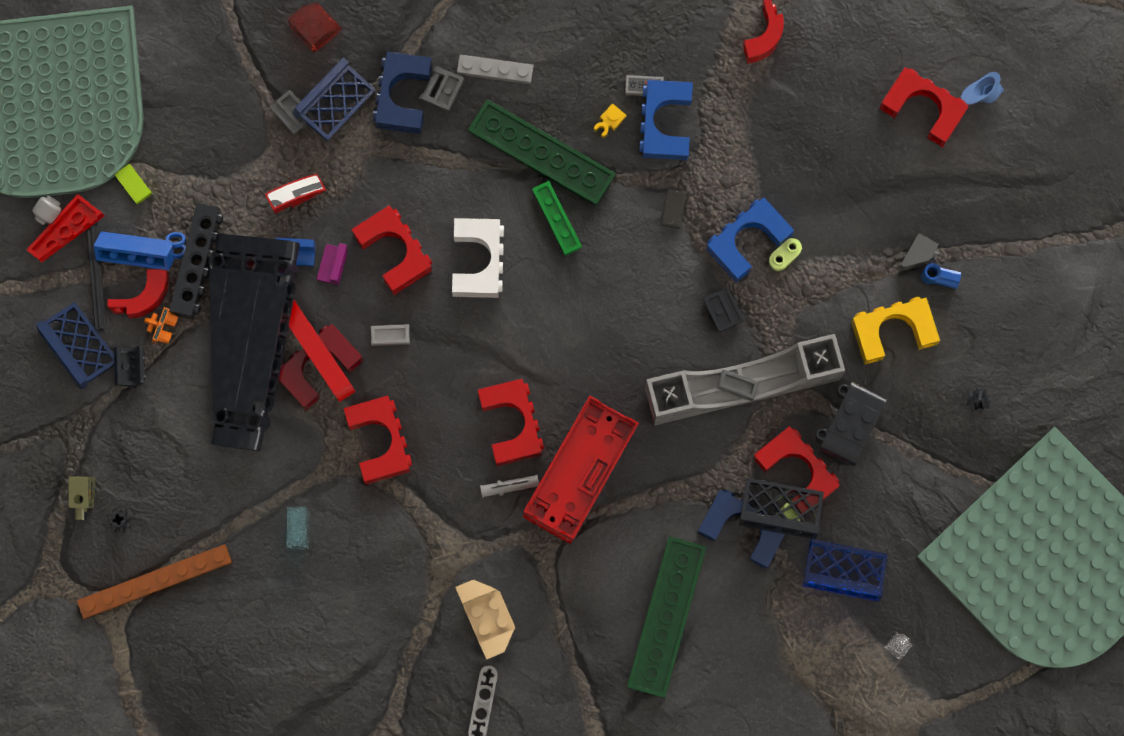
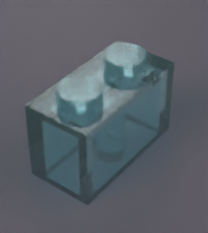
M287 507L286 546L288 549H308L309 510L307 507Z

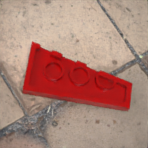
M77 194L57 218L27 248V251L42 263L105 215Z

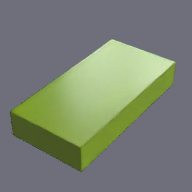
M130 163L115 174V177L137 205L152 195V192Z

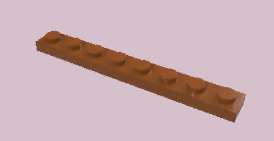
M224 544L77 600L83 619H87L232 564V560L227 546Z

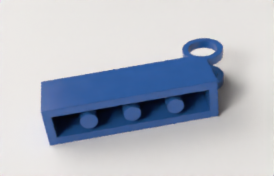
M101 231L94 244L95 258L97 261L169 270L174 259L183 258L186 247L183 245L185 243V236L180 232H173L167 235L166 240ZM173 237L182 238L181 241L176 243L169 241ZM180 248L183 249V252L174 254L173 249Z

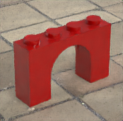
M905 67L882 101L879 109L896 118L908 99L914 96L930 98L938 107L939 118L927 138L943 148L969 106L963 99L953 97L948 90L940 89L930 79H924L915 70Z
M389 205L351 230L362 249L367 248L383 237H396L406 245L407 254L402 263L382 275L385 283L393 295L430 273L432 271L431 264L433 263L427 254L423 255L421 252L422 246L419 241L412 239L410 236L412 232L407 224L403 225L400 221L402 217L397 209L393 210Z
M523 378L478 389L483 412L500 407H512L518 410L525 420L524 429L518 437L492 445L497 467L541 456V450L544 449L542 438L538 439L537 431H540L538 422L533 420L532 413H535L533 402H529L527 395L530 394L528 383L524 384Z
M389 396L344 408L350 430L370 424H378L387 428L392 435L391 446L383 456L359 463L366 485L410 472L409 466H412L410 455H405L404 448L407 447L404 436L400 437L398 431L402 429L400 420L394 417L393 412L397 411L394 400L390 401Z
M790 426L753 456V460L764 473L784 458L796 457L803 460L811 471V482L805 489L824 492L823 500L840 486L836 475L830 474L826 470L827 466L821 458L817 459L815 457L812 447L808 443L804 444L800 439V433L795 428L792 430ZM797 495L791 500V502L794 503L795 501L800 499V497ZM812 495L806 498L811 507L816 505L819 497ZM803 501L795 505L800 514L808 510Z

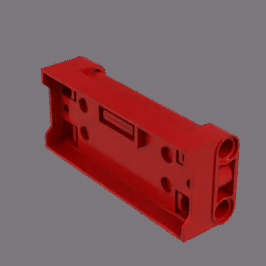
M589 396L526 506L523 517L563 541L572 544L639 423L604 405L596 398ZM550 517H554L555 521L551 522L549 520Z

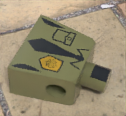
M69 476V508H75V520H87V508L94 507L96 477ZM81 496L83 497V502H82V503L80 502V497H81Z

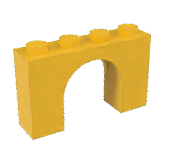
M915 297L910 299L908 303L902 304V302L892 304L890 308L878 307L868 314L866 312L855 314L851 324L864 365L883 360L885 357L879 337V327L888 319H901L908 323L913 330L919 350L935 346L940 342L927 298Z

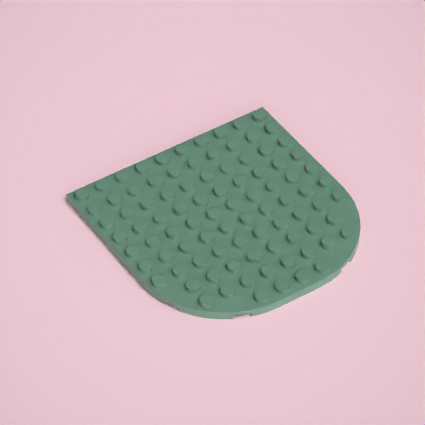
M133 5L1 20L0 193L19 198L46 197L84 192L111 180L132 159L143 132V103Z
M1056 427L1050 430L917 556L926 568L1000 645L1014 656L1033 665L1047 668H1068L1081 665L1105 653L1124 635V496Z

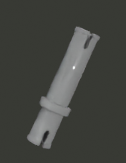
M537 475L504 482L499 480L497 483L480 485L482 498L497 494L502 496L504 495L503 493L538 487L539 480Z

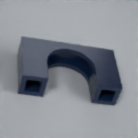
M387 52L386 58L382 59L381 68L384 69V72L379 77L381 91L376 95L378 109L377 111L374 110L373 121L376 123V128L421 134L424 118L423 110L397 106L390 99V91L397 82L403 79L429 81L432 59L431 57Z
M719 490L697 533L715 542L724 523L731 517L741 515L743 499L735 498V494L728 490ZM751 502L746 505V511L755 512L758 510L751 506ZM759 529V542L749 561L766 570L785 534Z

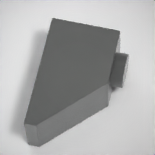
M918 234L898 270L903 272L926 266L930 260L934 261L939 253L936 250L939 244Z

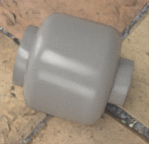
M50 196L41 197L33 208V213L36 216L34 219L43 225L45 223H52L61 213L60 203Z

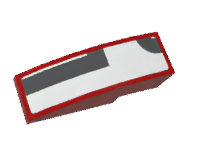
M314 174L280 186L265 193V196L273 212L276 214L290 206L293 208L326 191L318 174Z

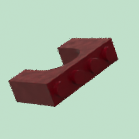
M333 324L326 325L319 331L318 336L330 354L349 373L364 361L359 352ZM302 349L295 351L287 363H282L278 381L307 411L320 399V396L304 379V366L310 358L305 350Z

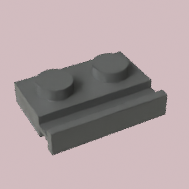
M289 90L276 100L273 105H270L269 108L289 131L296 135L307 124L302 119H297L292 115L294 108L301 101ZM308 112L305 115L310 120L315 119L314 115L311 112Z

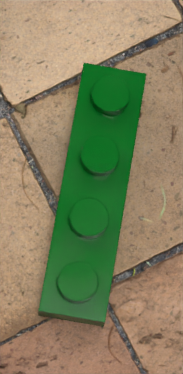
M547 181L532 188V192L564 255H569L581 249L582 245L550 182Z

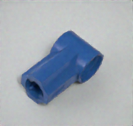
M931 263L922 271L921 279L926 284H937L957 289L961 279V272L941 268L937 264ZM928 270L933 271L934 274H935V277H930V276L927 274V271H928Z

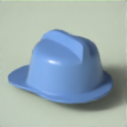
M997 72L988 73L969 85L963 91L961 99L968 105L979 101L984 103L994 102L1004 91L1000 84V75Z

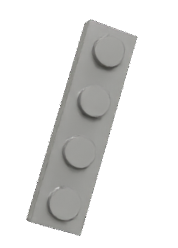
M460 55L457 75L531 85L534 66L532 64Z

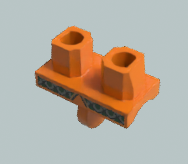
M164 307L159 322L156 321L158 317L156 313L152 314L151 319L145 318L144 323L148 324L146 331L152 333L153 328L157 327L152 343L157 344L161 342L168 344L172 333L162 329L164 324L175 327L178 316L170 313L168 308Z

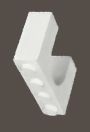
M454 218V241L476 242L484 245L491 254V261L488 267L480 273L453 274V297L498 298L499 292H502V280H499V273L503 274V262H499V257L503 255V244H500V237H504V225H500V219Z

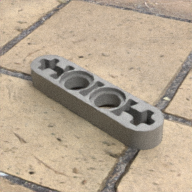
M485 666L480 671L468 731L469 736H474L472 731L477 729V724L473 725L474 721L486 723L485 727L481 725L480 732L483 733V736L487 734L498 673L492 666ZM488 670H491L492 674H494V677H491L489 684H493L492 688L487 685L481 686V682L486 683V676H483V673H487ZM482 689L490 691L491 696L489 699L482 700L479 693ZM480 708L485 709L487 712V716L483 720L475 716L476 711Z

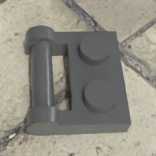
M434 66L433 74L424 93L420 95L419 101L449 113L461 89L464 78ZM439 76L444 77L435 97H430Z

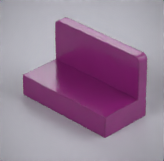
M339 243L338 247L326 244L317 275L318 281L339 285L348 253L347 245Z

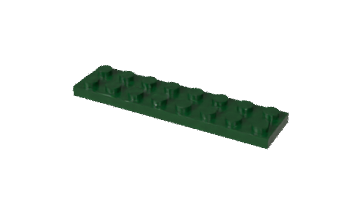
M488 99L468 128L470 134L595 206L598 205L616 176L615 172Z
M668 537L627 688L665 698L706 551L705 546Z

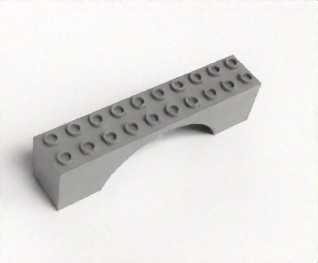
M832 334L799 342L778 353L736 366L708 371L683 370L646 380L645 392L655 426L753 402L716 389L723 369L759 382L753 400L757 401L840 381L845 368L836 336Z

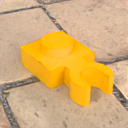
M612 103L600 116V120L603 122L597 123L594 131L596 132L599 128H603L604 132L601 134V137L604 138L608 134V129L615 130L625 120L627 115Z

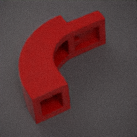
M763 0L762 4L767 30L757 38L744 40L743 50L747 64L765 59L776 49L780 42L784 18L783 14L777 15L776 5L772 4L771 0Z
M147 269V282L143 292L132 299H108V308L114 314H124L127 311L126 314L130 319L139 318L151 313L162 303L169 286V273L167 270Z

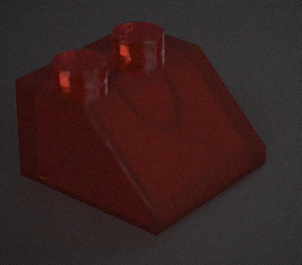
M318 2L301 7L288 18L290 28L314 53L342 30Z

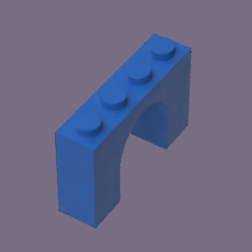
M648 80L647 86L643 85V97H646V104H642V115H645V122H641V133H644V140H640V152H643V157L688 160L690 137H675L662 134L655 127L653 116L664 105H691L693 82Z
M762 198L760 201L758 199L749 206L751 209L746 213L742 211L735 218L736 221L733 224L728 223L722 228L720 235H714L707 241L706 250L736 283L748 274L752 268L735 246L734 239L738 232L749 227L758 228L764 231L778 247L793 236L794 229L765 198Z

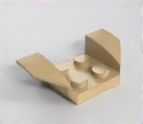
M475 580L457 586L456 590L486 660L504 653L515 630V625L500 591Z

